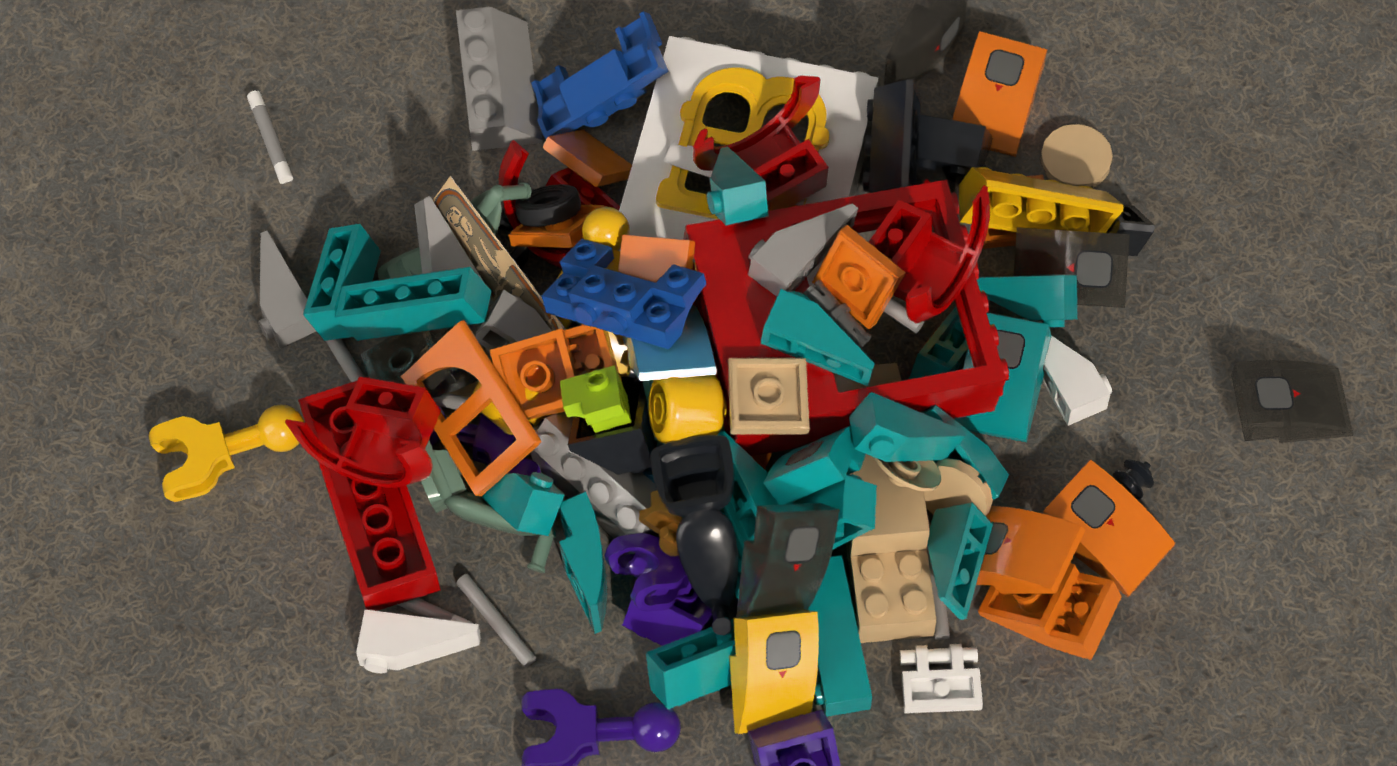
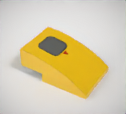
M802 609L734 618L736 655H730L729 658L735 733H749L748 731L777 721L811 713L818 669V611Z

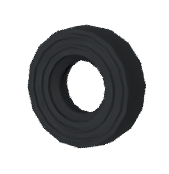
M565 184L544 186L531 190V197L528 200L522 201L517 199L515 201L518 221L522 225L529 227L557 224L572 218L581 210L578 190L571 185Z

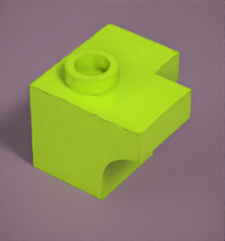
M615 365L560 381L563 408L567 417L576 416L584 418L587 425L592 426L594 433L631 423L628 398Z

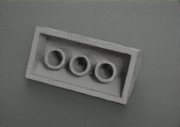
M491 6L456 10L472 151L509 147L512 140H515L519 145L543 143L541 129L537 121V98L531 84L535 78L527 21Z
M565 412L545 417L537 431V435L542 442L531 452L532 460L538 464L541 473L552 478L553 484L568 498L586 492L593 507L597 524L612 538L615 539L622 535L646 533L658 537V533L639 522V511L650 507V493L657 490L655 483L642 472H628L617 475L571 452L568 447V440L573 417H567Z

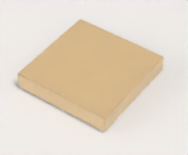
M729 358L728 382L731 434L809 433L806 358Z

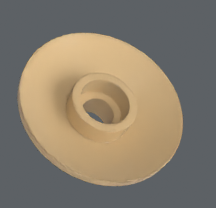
M874 457L876 463L886 473L887 478L897 486H906L914 490L927 492L935 490L941 482V473L934 461L885 462Z

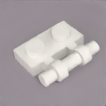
M950 644L949 648L927 649V645L915 646V650H900L901 666L916 665V671L902 672L904 713L982 710L980 668L964 669V663L978 662L977 647H962V644ZM950 663L951 667L950 670H929V664Z

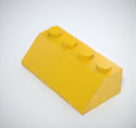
M972 167L959 184L961 223L972 224V202L985 185L988 187L990 200L989 228L1095 246L1123 212V204L1106 191L1095 190L1089 186L1062 184L1056 180L1030 178L1018 173L997 172L986 167Z

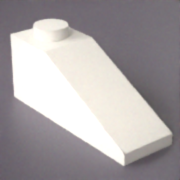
M1051 336L1043 367V384L1067 426L1106 410L1110 394L1112 393L1107 377L1104 374L1099 375L1092 362Z
M365 609L356 650L359 665L364 666L366 670L373 673H385L387 669L401 670L478 646L481 640L479 624Z

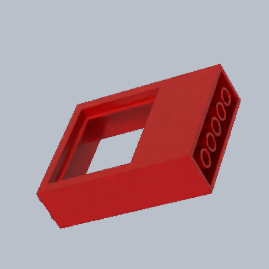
M947 180L770 210L767 217L725 225L720 219L685 225L683 240L695 241L692 270L704 273L707 284L692 305L697 307L705 324L716 366L715 376L720 382L726 400L727 412L724 417L723 428L750 456L798 448L850 426L849 416L870 392L918 412H923L937 405L953 419L995 410L999 397L1003 395L1004 384L1009 379V369L1005 358L999 357L997 350L999 345L998 331L994 324L990 325L988 320V298L985 291H980L977 283L979 269L976 262L967 282L954 300L974 368L838 392L833 372L806 362L810 428L808 434L730 433L729 358H796L760 343L764 325L777 297L748 275L751 259L748 257L754 246L760 240L766 242L779 230L849 204H854L858 207L854 226L852 227L854 231L862 233L877 230L899 199L931 214L935 234L965 247L969 236L965 225H960L957 216L959 214L958 197L955 192H950ZM807 277L794 291L803 294L810 287Z

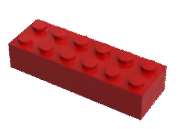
M357 381L298 399L305 423H307L315 436L324 445L341 456L356 425L345 407ZM318 462L366 610L379 611L440 591L437 573L407 485L387 488L365 484L343 476Z

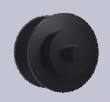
M1126 459L1124 461L1126 471L1116 470L1113 473V478L1136 499L1143 497L1142 486L1151 488L1154 485L1152 473L1149 470L1151 465L1146 461L1142 463Z

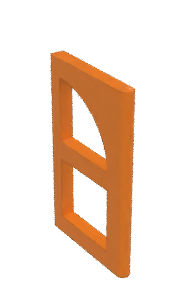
M462 320L401 377L407 385L426 388L422 381L439 370L456 367L471 373L482 384L448 418L445 419L441 412L434 430L474 495L483 496L542 441L466 321ZM493 402L515 436L516 441L479 473L456 434Z

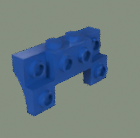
M643 11L639 13L640 18L624 28L617 27L615 29L622 52L613 49L571 77H569L565 67L558 65L554 67L556 71L541 81L534 80L531 82L538 103L537 121L545 139L549 136L573 132L583 125L591 128L604 124L608 120V116L616 111L633 106L637 102V98L647 93L645 86L669 72L659 49V46L663 43L649 13Z
M580 239L560 260L563 273L541 295L546 313L670 349L682 335L686 318L696 297L707 285L704 273L672 265L654 283L606 269L614 259L612 247Z

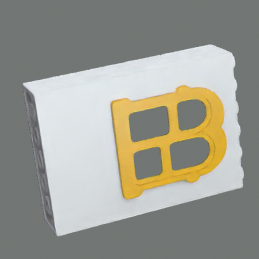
M669 36L663 56L669 72L656 80L619 210L628 220L631 236L683 240L685 225L719 220L709 210L707 194L690 191L685 188L689 170L664 163L663 160L671 143L677 141L679 142L678 145L687 147V145L694 146L699 132L705 128L708 130V138L712 136L716 144L729 145L748 137L762 128L764 118L769 110L774 106L788 102L793 91L794 78L800 75L816 76L821 79L819 95L812 108L806 114L809 119V126L805 140H810L829 167L827 186L807 197L803 205L855 196L865 157L866 134L870 135L872 129V121L867 120L868 99H874V88L878 87V77L870 76L864 72L853 73L838 70L829 65L818 66L803 63L794 58L783 59L768 56L759 51L748 52L733 49L724 44L713 45L698 42L689 37L678 38ZM724 92H731L744 97L750 106V117L746 130L737 133L705 126L702 121L710 99ZM823 260L807 276L809 286L813 285L815 287L812 280Z

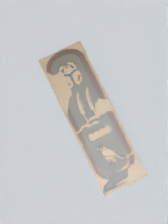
M450 176L433 201L482 280L491 290V300L494 302L502 291L505 290L512 295L520 297L526 304L536 309L551 331L558 329L566 330L555 315L546 313L540 294Z

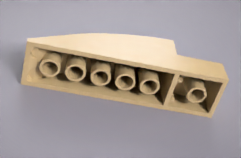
M897 363L874 365L868 386L833 373L838 392L901 381ZM866 454L861 470L851 474L858 475L863 481L877 485L875 529L845 543L853 608L860 642L934 637L937 619L927 554L930 529L924 491L893 484L876 463L874 457Z

